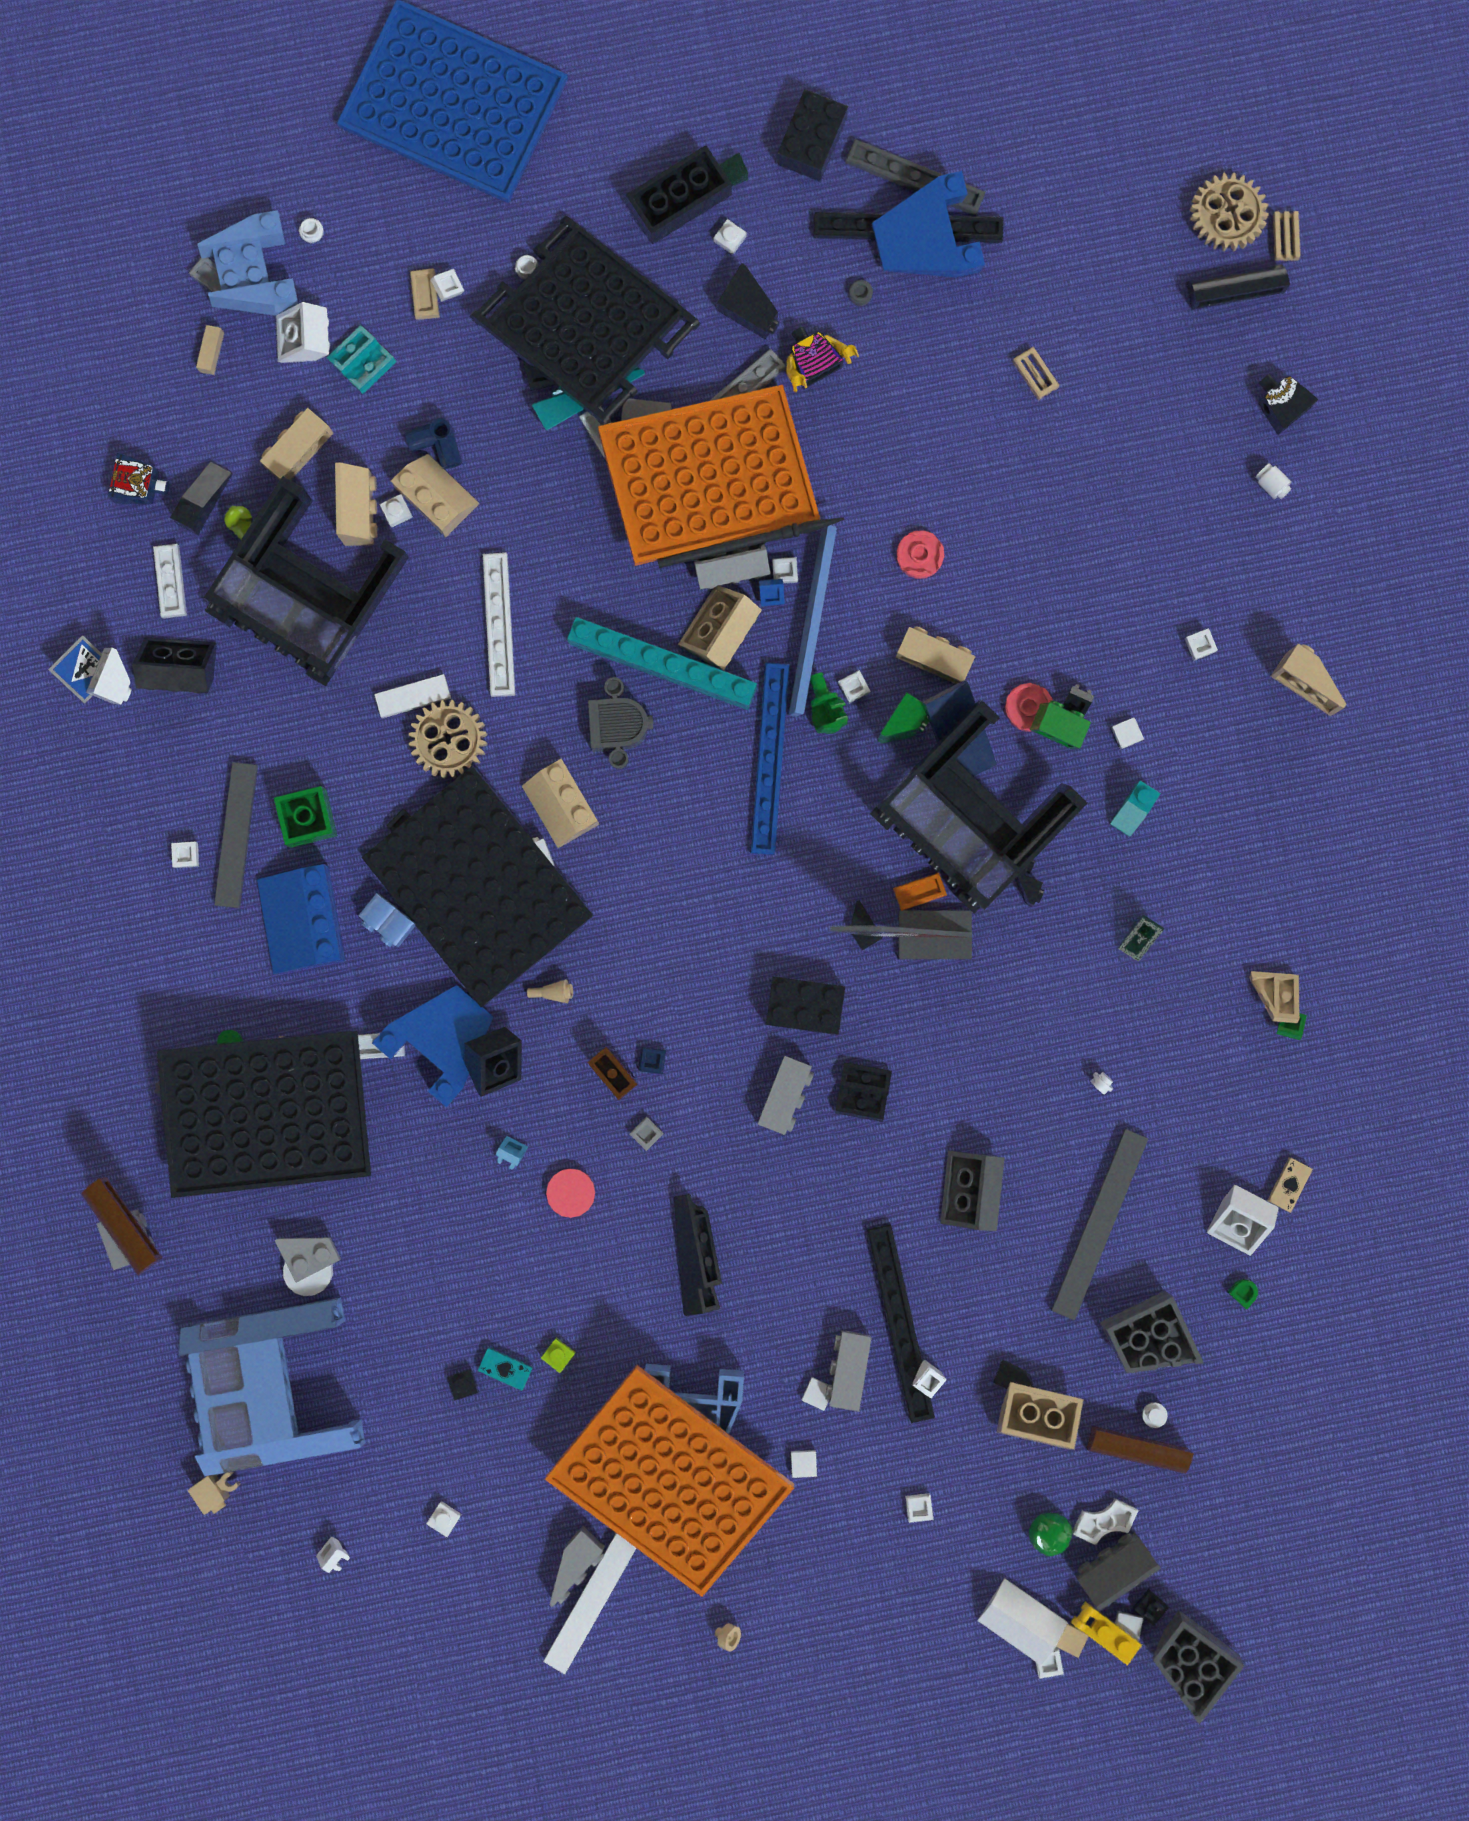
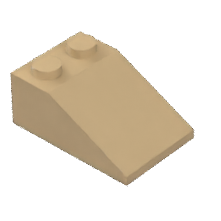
M1297 644L1289 650L1271 675L1272 678L1329 716L1334 715L1346 706L1343 697L1320 658L1307 645Z

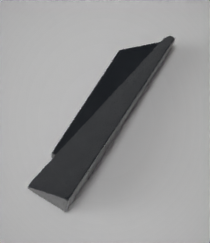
M690 1194L675 1196L673 1200L683 1313L685 1316L719 1310L720 1305L714 1286L722 1284L708 1211L703 1206H697L691 1200Z

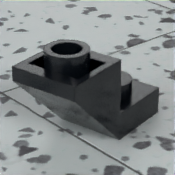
M1035 860L1015 878L1026 905L1030 907L1035 902L1040 903L1044 893V889H1041L1043 882L1025 875L1026 872L1030 874Z

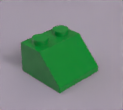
M906 693L882 730L878 742L887 743L914 737L918 731L923 733L929 723L923 703Z

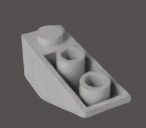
M584 1526L578 1530L565 1546L550 1601L551 1607L557 1602L562 1604L570 1594L568 1589L574 1583L578 1586L587 1576L585 1572L590 1565L595 1567L604 1557L602 1554L604 1545Z

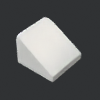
M924 1360L912 1385L932 1398L947 1379L941 1371Z

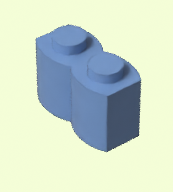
M378 893L375 894L358 915L363 920L361 924L371 932L374 929L381 934L379 939L389 947L393 944L399 947L415 927V923L407 915Z

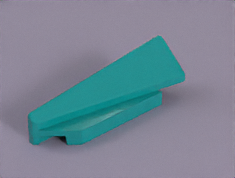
M636 367L626 380L631 383L643 376L645 372L640 367ZM559 388L551 392L553 397L531 404L545 430H549L584 408Z

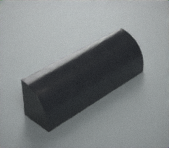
M1281 264L1187 281L1186 284L1191 309L1193 310L1283 294L1290 286V281L1286 268Z

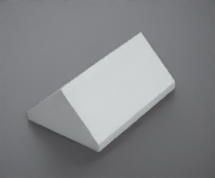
M1005 1578L978 1619L980 1623L1040 1665L1056 1648L1068 1623Z

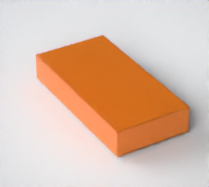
M939 873L893 888L900 911L947 896Z

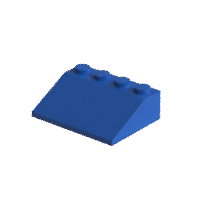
M321 864L257 880L274 975L345 961L329 866Z

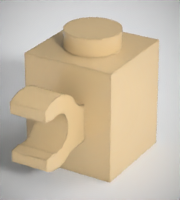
M232 1471L226 1472L220 1480L216 1474L207 1476L187 1490L204 1515L209 1511L215 1514L225 1507L224 1501L230 1497L228 1491H233L239 1487V1481L234 1485H230L227 1482V1478L233 1474Z

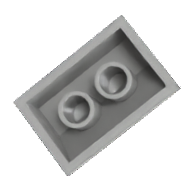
M764 543L693 560L700 589H712L718 585L734 584L741 580L761 578L764 575L770 574Z

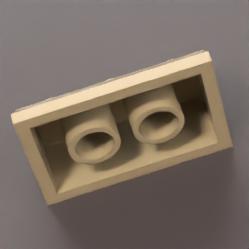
M429 454L407 464L391 480L395 489L445 537L479 505Z
M335 463L336 534L345 546L374 545V538H377L378 534L377 524L373 523V514H377V502L373 500V491L377 489L376 477L372 475L368 468Z
M718 585L713 588L678 645L709 665L724 670L762 610L744 594Z
M562 759L542 769L522 785L557 848L562 847L599 825Z
M1010 1382L1001 1407L997 1433L1060 1448L1074 1449L1083 1399Z

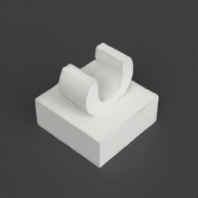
M332 1536L316 1555L321 1569L328 1573L332 1569L336 1571L342 1569L338 1563L341 1558L349 1560V1556L342 1548L339 1540Z

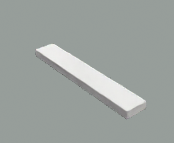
M507 553L483 554L491 697L515 696Z
M617 1533L544 1659L546 1664L563 1674L567 1672L636 1550V1547Z

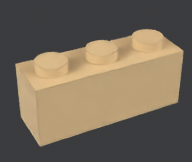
M307 408L304 412L302 411L294 418V423L289 429H285L280 433L278 441L274 446L268 447L263 452L260 462L279 480L282 476L292 480L331 437L333 432L324 421Z
M920 627L908 628L896 658L954 684L965 680L975 658L971 654L972 651L962 646H958V648L949 645L950 642L943 637L937 636L933 638L927 635L928 632Z

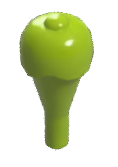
M231 506L224 516V522L227 528L232 530L241 540L252 524V516L244 506Z

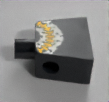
M1269 373L1259 382V385L1266 391V394L1258 402L1259 406L1278 435L1318 401L1316 396L1289 375L1278 383Z

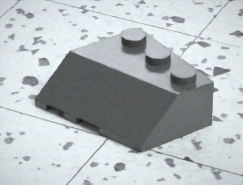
M1163 1291L1100 1322L1110 1346L1126 1373L1157 1370V1368L1168 1366L1178 1367L1190 1363H1204L1174 1297L1167 1291Z
M1181 1611L1176 1613L1164 1629L1152 1658L1199 1725L1244 1667L1240 1654Z

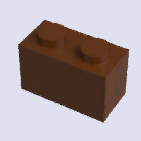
M605 1047L587 1062L618 1100H621L639 1085L608 1047Z

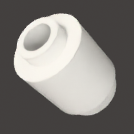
M1270 463L1256 475V478L1259 480L1258 484L1273 499L1277 497L1282 499L1291 490L1289 487L1291 481L1276 466L1273 467Z

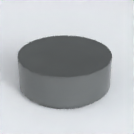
M858 280L850 286L849 299L853 304L864 306L871 301L873 289L867 281Z

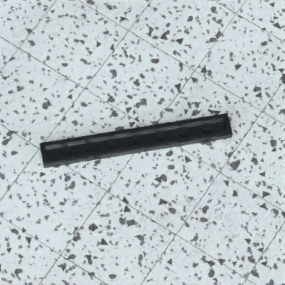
M814 212V238L875 240L872 223L884 214ZM949 216L955 242H1003L1004 217Z
M887 1224L867 1229L910 1422L915 1423L933 1419L935 1415L931 1398L912 1385L922 1363V1358L892 1226Z

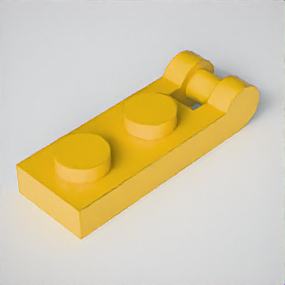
M1084 1602L1081 1607L1082 1611L1078 1616H1074L1071 1623L1128 1665L1142 1644L1089 1603ZM1090 1616H1091V1617H1093L1095 1620H1094L1093 1623L1089 1626V1625L1086 1624V1622H1087V1620H1088V1619L1090 1618Z

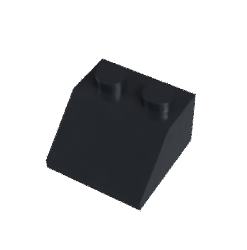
M506 1027L464 1043V1063L479 1096H485L521 1080L522 1040Z

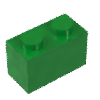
M1051 700L1049 703H1040L1030 730L1069 749H1080L1091 724L1090 721L1084 719L1085 715L1074 710L1069 712L1063 709V704Z

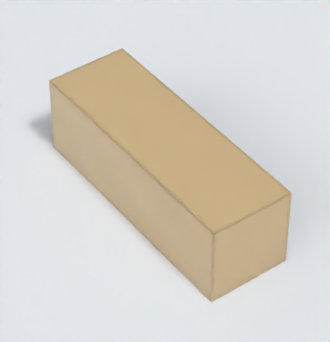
M206 325L196 366L201 373L215 374L224 336L223 330L219 327Z

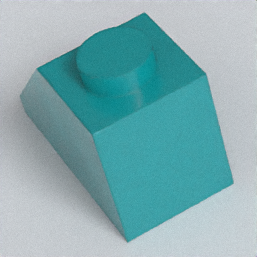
M1140 780L1133 786L1110 822V825L1131 837L1161 793Z

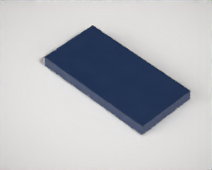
M966 680L922 702L937 743L975 704L972 691ZM985 729L955 759L973 777L997 765Z

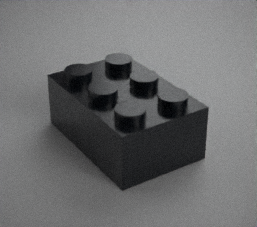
M804 89L778 150L777 165L821 182L847 120L848 106Z
M773 976L766 1025L839 1035L845 986Z

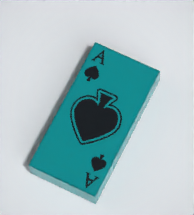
M488 1347L478 1371L523 1391L533 1367Z

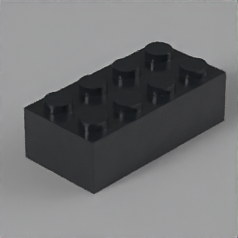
M707 145L627 193V207L653 245L732 195V183Z

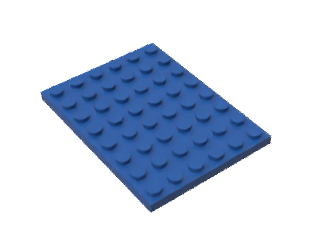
M396 0L337 125L339 128L509 203L568 81V75L408 3Z

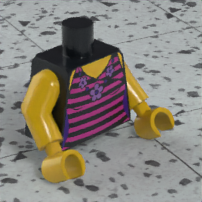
M802 326L792 332L796 344L790 348V355L787 357L786 375L792 383L793 391L797 392V386L802 385L803 389L808 388L843 368V358H845L847 364H851L850 357L853 355L859 357V354L854 345H845L829 335H823L820 331L809 336Z

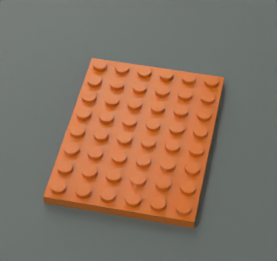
M783 385L598 426L599 437L634 566L654 562L659 558L778 530L788 525L791 526L793 523L799 525L806 521L821 520Z
M638 1365L634 1367L545 1477L546 1481L701 1597H703L794 1489L793 1482Z

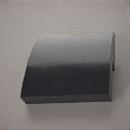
M844 1062L835 1113L883 1122L892 1071Z

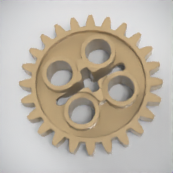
M1223 173L1220 180L1215 175L1211 183L1206 180L1203 188L1199 187L1196 192L1197 195L1192 200L1194 204L1191 206L1190 212L1194 214H1192L1190 221H1196L1193 230H1201L1198 238L1206 236V245L1211 241L1214 242L1213 249H1216L1219 244L1222 245L1224 252L1228 246H1231L1232 251H1235L1238 244L1244 249L1247 242L1252 244L1255 237L1260 236L1262 233L1261 229H1264L1266 222L1263 220H1266L1269 213L1264 212L1268 204L1261 203L1266 196L1265 194H1257L1261 188L1260 186L1254 189L1251 187L1253 180L1245 183L1244 175L1240 180H1236L1235 173L1232 174L1230 179L1227 178L1225 173ZM1230 194H1236L1240 200L1232 199ZM1209 203H1214L1218 209L1210 208ZM1240 215L1247 216L1249 218V221H1243L1240 218ZM1223 224L1228 230H1221L1218 225Z
M441 700L440 707L438 708L434 703H431V711L423 708L424 717L416 715L420 722L419 724L411 723L416 732L409 733V736L415 739V741L409 743V746L416 747L411 752L413 756H420L416 763L420 765L425 762L423 770L428 771L432 767L433 776H436L441 771L442 778H446L447 772H450L451 777L455 778L456 771H459L461 774L464 773V768H470L472 762L480 764L477 755H485L480 747L487 746V742L481 740V738L488 735L486 732L480 731L485 724L483 722L476 723L480 716L478 714L471 716L473 712L471 707L464 711V703L462 702L456 707L454 700L450 701L449 706H446L445 702ZM453 718L460 719V726L456 729L449 728V722ZM433 727L437 728L438 735L433 739L427 738V731ZM464 730H468L467 734L457 736ZM447 734L453 737L450 744L443 742L446 740L445 735ZM462 740L470 742V746L466 751L458 750V744ZM439 743L432 749L428 748V746L431 744ZM439 750H447L446 759L442 761L436 759V753Z

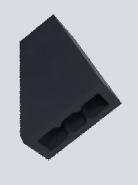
M741 263L719 298L717 311L766 340L769 333L773 335L779 326L778 311L747 266Z

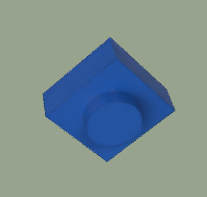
M783 579L759 581L761 606L785 604Z

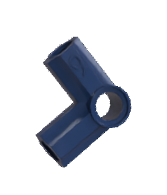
M438 418L430 424L405 431V437L411 452L435 445L442 469H451L463 464L455 439V430L447 420ZM446 426L448 428L444 436H437L440 427Z

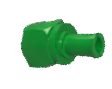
M821 672L810 676V682L815 694L814 700L810 702L811 707H813L812 720L817 733L834 734L848 723V716L843 710V706L846 704L841 697H838L837 693L829 692L824 674Z

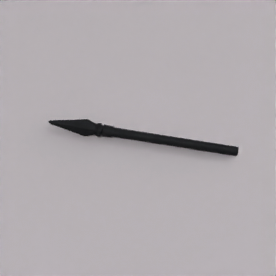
M844 517L806 521L799 525L793 523L791 526L788 525L778 530L657 559L658 566L663 568L782 538L788 539L793 538V536L797 538L800 534L811 533L843 521Z

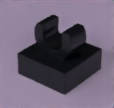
M1076 684L1074 687L1072 686L1065 698L1063 708L1085 715L1093 701L1094 695H1091L1092 692L1089 689L1087 692L1080 690V685Z
M1148 1589L1133 1608L1154 1626L1169 1609V1606Z

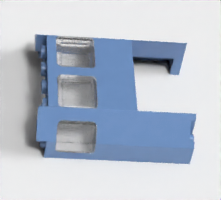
M341 1297L197 1323L191 1327L181 1328L178 1356L187 1354L189 1356L186 1360V1367L188 1373H191L193 1381L190 1385V1392L192 1398L196 1400L197 1408L194 1410L196 1423L200 1425L201 1433L198 1435L199 1446L204 1449V1451L195 1455V1458L204 1476L357 1449L365 1444L361 1419L353 1420L348 1425L298 1434L283 1337L335 1328L344 1323L345 1318Z

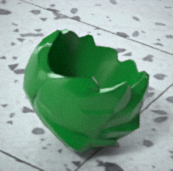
M1054 1512L1040 1514L1031 1523L1029 1528L1031 1544L1038 1552L1045 1556L1053 1557L1063 1553L1068 1548L1072 1538V1526L1068 1523L1067 1518Z

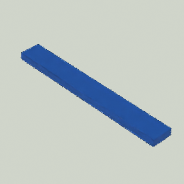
M765 663L751 854L775 855L789 664Z

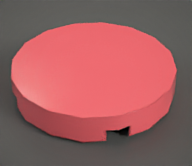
M924 530L913 531L900 541L896 552L897 563L900 569L910 577L916 579L928 578L940 569L944 559V547L933 533Z
M1033 683L1020 684L1006 698V717L1017 729L1029 732L1031 731L1030 728L1040 703H1049L1052 697L1046 689Z
M571 1168L561 1170L548 1183L547 1200L553 1211L561 1216L569 1218L581 1216L589 1210L594 1202V1183L589 1175L581 1170Z

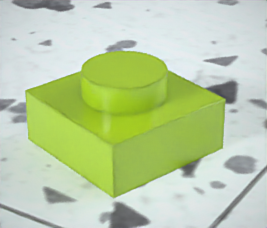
M556 1337L541 1359L561 1373L576 1352Z

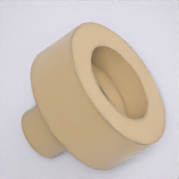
M730 1623L724 1625L723 1628L718 1627L715 1631V1637L718 1638L719 1647L729 1652L733 1651L741 1638L740 1628Z

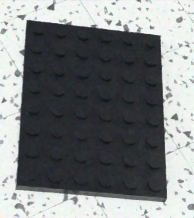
M473 765L361 857L481 1008L595 916Z
M358 1030L160 1049L156 1051L171 1198L371 1176Z

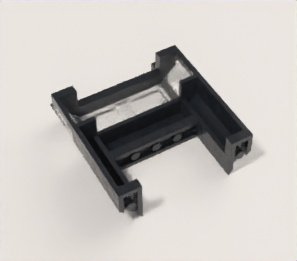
M282 476L204 596L209 602L205 612L229 628L234 623L235 626L245 632L248 629L256 633L254 636L256 639L266 645L268 641L276 645L274 650L285 657L288 654L296 658L294 661L296 664L306 670L308 669L306 672L308 677L327 686L409 556L404 550L384 539L380 546L384 553L357 593L284 548L283 546L312 503V499L302 487Z
M978 700L870 813L886 830L895 824L896 826L893 830L902 839L907 836L913 842L910 846L920 856L925 853L930 858L927 862L937 872L942 869L948 875L945 880L955 889L958 886L960 887L954 895L974 914L980 907L985 910L1088 804L1071 786L1061 783L1021 824L955 759L989 724L994 725L1000 719L983 700Z

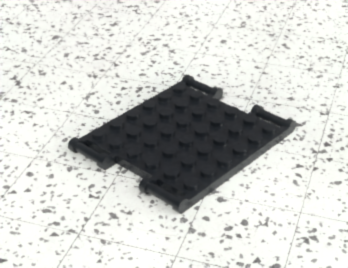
M565 215L559 221L560 224L541 244L538 243L533 248L534 253L540 259H544L543 262L516 290L502 281L497 286L496 292L478 310H474L470 314V318L589 412L601 425H606L611 422L610 418L630 397L633 398L638 393L637 389L626 380L632 371L654 348L663 357L669 359L674 354L673 350L692 330H696L700 326V322L695 316ZM566 231H570L563 241L550 252L549 249ZM503 297H508L488 319L485 317ZM682 319L685 324L667 344L663 342L662 339ZM618 387L623 389L604 411L599 409Z

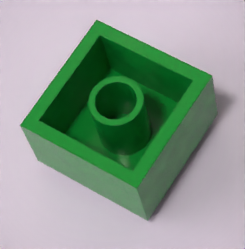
M322 786L274 798L286 846L292 848L338 836L328 793Z

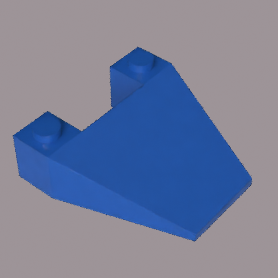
M962 171L938 176L872 223L883 271L958 278L978 273L982 270L985 262L980 242L956 247L947 206L963 202L968 195Z
M456 985L388 1024L372 1044L389 1059H393L408 1041L444 1072L428 1092L447 1107L464 1088L469 1077V1072L464 1063V1043L487 1034L493 1016L483 1007L481 1008L473 998Z

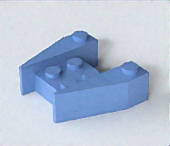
M278 210L253 214L197 243L201 258L214 256L221 290L208 293L212 307L276 316L298 304L293 278L269 282L262 248L285 244Z
M646 1364L645 1371L669 1389L671 1365ZM720 1369L718 1396L689 1393L675 1394L729 1434L742 1403L744 1371Z

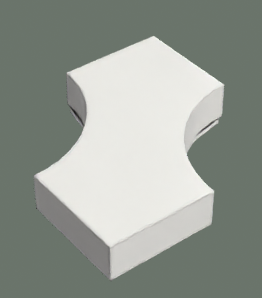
M1114 1498L1113 1502L1104 1510L1098 1512L1082 1510L1072 1534L1096 1545L1101 1537L1109 1532L1121 1531L1129 1533L1138 1509Z

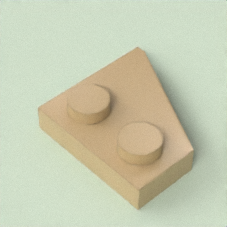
M1251 971L1250 980L1272 1021L1298 1023L1299 975Z

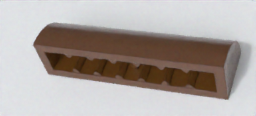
M107 1177L97 1179L82 1191V1197L137 1276L163 1259Z
M1096 1426L1091 1427L1087 1451L1183 1474H1186L1189 1470L1194 1455L1191 1450L1185 1447Z

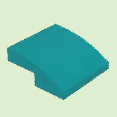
M361 325L327 357L335 368L362 394L397 362Z

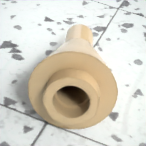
M565 979L543 986V988H528L527 996L528 998L543 997L544 999L568 1003L569 999L573 997V986Z

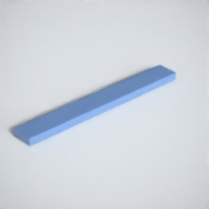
M831 525L821 529L789 716H800L804 714L837 530L835 526Z

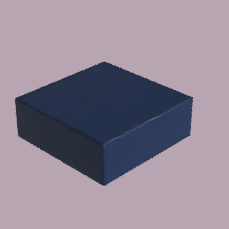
M642 1047L639 1071L663 1074L666 1050Z

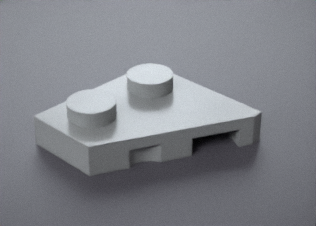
M331 1237L279 1238L275 1240L295 1283L341 1260Z

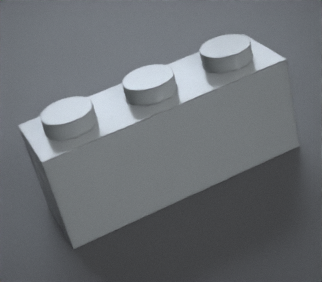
M787 1056L783 1057L757 1123L758 1125L783 1135L786 1134V1131H792L796 1118L792 1117L795 1108H801L805 1095L801 1094L804 1085L809 1086L814 1075L810 1071L812 1066Z
M841 1330L840 1336H835L833 1350H838L836 1360H831L829 1374L833 1375L832 1385L827 1384L825 1399L829 1400L830 1407L859 1412L872 1338L870 1335Z

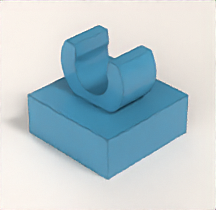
M506 1136L496 1153L498 1163L501 1164L504 1159L511 1163L509 1169L512 1170L515 1166H518L528 1146Z

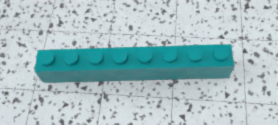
M575 617L567 638L571 646L748 711L757 689V683L578 617Z

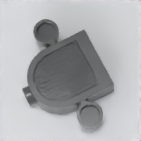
M611 677L604 685L605 692L610 699L588 700L591 749L593 752L612 751L609 755L611 766L615 769H623L629 762L628 755L624 750L640 745L646 738L648 730L654 729L653 715H646L643 707L636 701L620 698L624 692L623 682L617 677Z

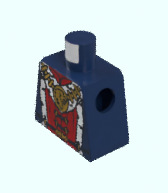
M117 453L108 498L116 504H152L155 493L168 494L169 481L158 479L159 471L154 466Z

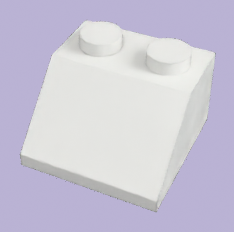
M301 302L276 315L278 362L316 361L329 354V321L326 307Z
M104 648L86 693L113 704H122L123 701L126 702L132 690V688H129L130 679L117 650L114 648Z
M1234 1185L1222 1200L1207 1233L1251 1256L1274 1229L1279 1207Z

